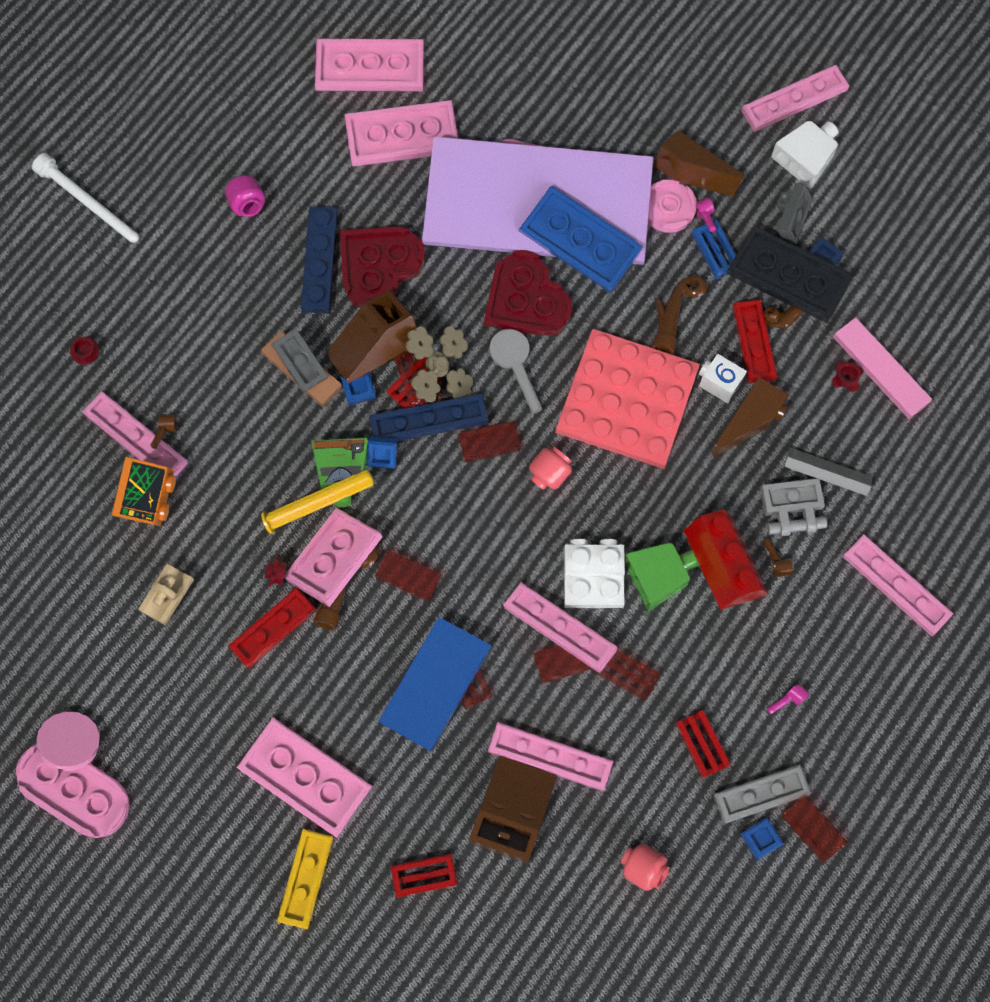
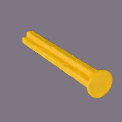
M364 470L272 512L267 513L264 511L261 513L263 524L267 531L272 534L278 527L373 486V477L368 470Z

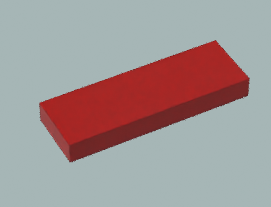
M761 299L733 303L732 310L744 368L747 371V383H756L759 377L767 382L775 381L777 374Z
M296 587L230 643L228 647L249 670L316 612V608Z

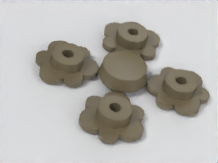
M420 326L415 331H409V340L406 342L408 352L414 353L415 358L418 360L424 357L427 358L426 369L428 372L419 370L417 376L413 377L411 381L412 387L416 390L417 398H424L427 402L435 401L436 393L440 391L437 377H444L446 374L447 381L449 382L447 390L452 393L454 399L471 396L472 377L468 374L465 375V371L461 368L456 371H449V361L447 357L452 356L456 359L461 358L462 352L467 350L468 344L463 339V332L455 330L452 326L446 327L444 335L440 337L443 353H433V347L431 346L433 338L427 335L424 327Z

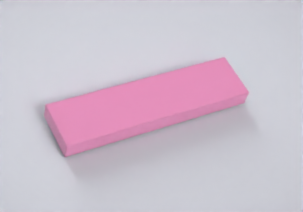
M834 65L748 103L742 107L741 111L753 131L756 132L847 91L849 84L837 65Z
M856 317L834 334L833 338L909 420L930 404L932 398Z
M101 391L82 411L89 420L138 460L171 468L174 470L173 475L175 476L188 464L184 457L163 440H161L156 449L152 448L150 444L155 434L104 392Z
M864 534L843 555L845 560L929 635L934 636L953 615L946 606Z
M522 582L503 604L504 609L599 673L618 650L616 645Z
M499 722L488 749V753L506 757L600 791L605 789L613 761Z

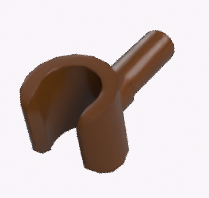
M162 414L159 416L157 434L150 444L152 448L156 449L166 432H176V415Z
M770 539L764 540L763 543L773 561L774 574L778 577L790 576L791 571H793L791 559L780 560L779 554Z

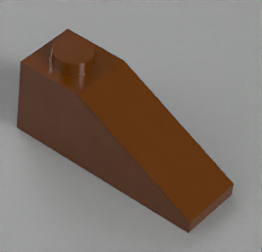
M679 130L660 147L653 164L654 167L675 181L731 197L736 195L745 177L744 174Z
M759 377L715 444L711 455L718 457L766 430L775 419L780 421L788 409L785 402L789 395Z

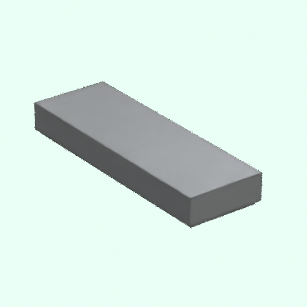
M793 448L788 450L785 467L865 496L869 494L872 487V476Z
M798 765L721 791L713 796L724 824L809 796L811 792L802 768Z

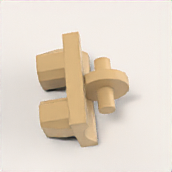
M166 564L156 582L152 584L151 590L139 607V611L166 625L192 584L193 577Z

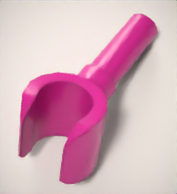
M705 198L696 203L698 209L697 217L699 219L703 218L709 231L714 232L716 227L710 214L714 213L715 209L711 200Z
M799 685L794 686L783 698L766 709L772 714L788 704L790 700L799 706L809 693Z

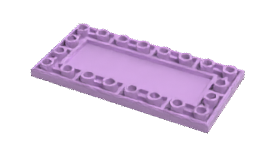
M434 137L422 242L424 245L513 253L515 250H528L538 255L555 257L519 232V228L550 186H553L642 245V251L632 264L644 265L653 157Z

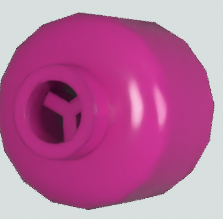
M247 175L238 176L232 179L226 186V199L232 211L238 216L251 217L258 214L263 208L265 195L254 177Z

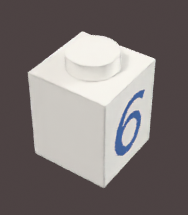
M717 354L712 362L707 360L700 370L699 375L702 376L699 387L729 403L743 382L747 371Z

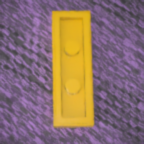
M305 829L302 830L277 922L306 930L309 929L333 836Z

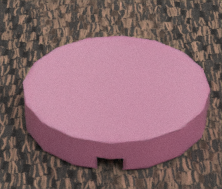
M673 179L653 183L650 189L648 224L654 229L665 233L678 232L685 229L693 221L697 210V201L692 189Z
M62 712L53 715L42 724L37 735V750L40 758L49 767L54 769L56 767L63 769V771H74L85 767L93 761L99 748L100 735L96 724L89 717L78 712Z

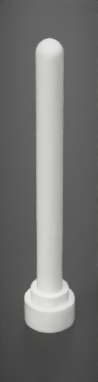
M42 153L34 160L32 170L39 176L52 178L130 242L135 243L139 240L138 233L59 171L56 161L50 155Z

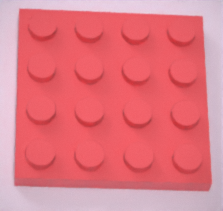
M592 329L555 433L665 469L700 364Z

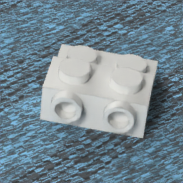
M574 539L570 541V545H565L564 608H624V545H617V540L603 539L600 541V545H588V540Z

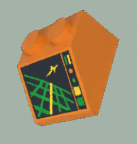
M125 457L112 516L161 527L162 521H166L169 513V504H166L169 492H173L176 484V476L173 475L174 470L165 466Z

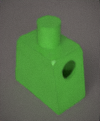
M672 543L626 554L624 560L625 566L647 611L654 609L684 589L690 581L687 571L699 566L693 550L678 555Z

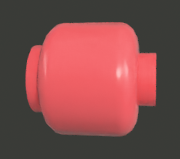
M555 446L552 450L544 448L529 465L530 472L534 474L530 480L542 490L547 486L554 490L558 489L572 472V468L569 465L571 460Z
M643 843L635 847V849L628 848L621 860V864L624 865V878L646 891L652 888H660L670 870V867L667 866L666 856Z

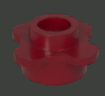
M838 362L835 366L836 375L831 381L832 385L835 388L843 387L847 388L850 392H856L860 387L858 381L863 374L862 368L853 363Z
M278 555L275 556L273 562L268 561L264 578L269 579L268 587H271L273 583L282 585L286 562L278 560Z

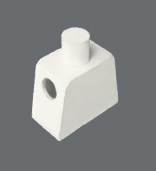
M807 121L780 139L775 144L771 157L811 189L835 154L838 144L833 138L838 134V129L831 122H826L819 128L812 121Z

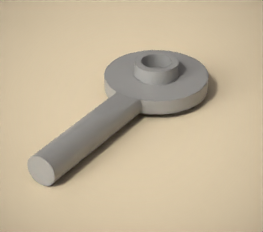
M512 329L502 330L491 340V358L497 365L503 368H512L532 414L538 413L542 410V406L523 366L529 354L528 340L519 331Z

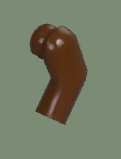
M790 306L785 312H779L778 309L774 310V307H769L764 311L766 324L770 327L789 328L804 312L793 306Z

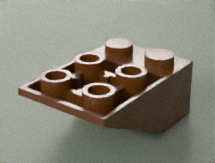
M387 290L362 305L325 354L349 384L378 366L386 364L401 353L408 351L406 348V342L409 340L408 332L411 330L415 331L417 327L408 310Z
M499 756L476 818L469 844L528 864L557 775Z

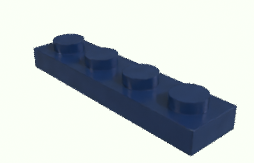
M309 207L301 311L303 313L330 314L338 210L334 207Z
M482 394L369 415L373 437L396 438L397 442L488 424Z

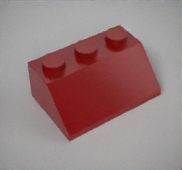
M720 510L702 515L683 530L720 610L768 595L767 589L729 513L725 510Z

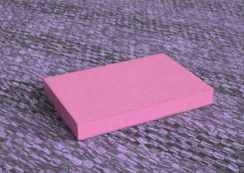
M336 507L285 573L284 578L289 583L330 607L383 536L377 530Z

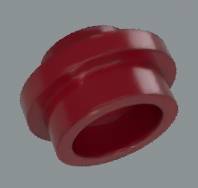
M79 337L73 341L70 347V355L76 363L88 365L97 359L99 347L92 338Z

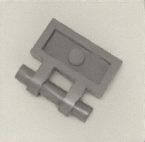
M820 479L761 486L765 516L777 515L778 522L767 523L769 535L779 534L780 536H788L791 532L797 531L813 533L816 532V529L827 528L826 517L815 518L814 510H821L825 506ZM803 512L804 519L789 521L788 513Z

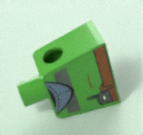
M368 438L312 441L322 489L367 470ZM351 496L335 502L334 506H351Z

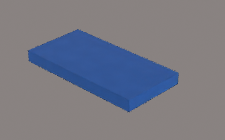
M553 186L549 187L519 228L520 233L610 294L643 249L642 245Z
M438 617L378 722L432 752L490 651L491 645Z

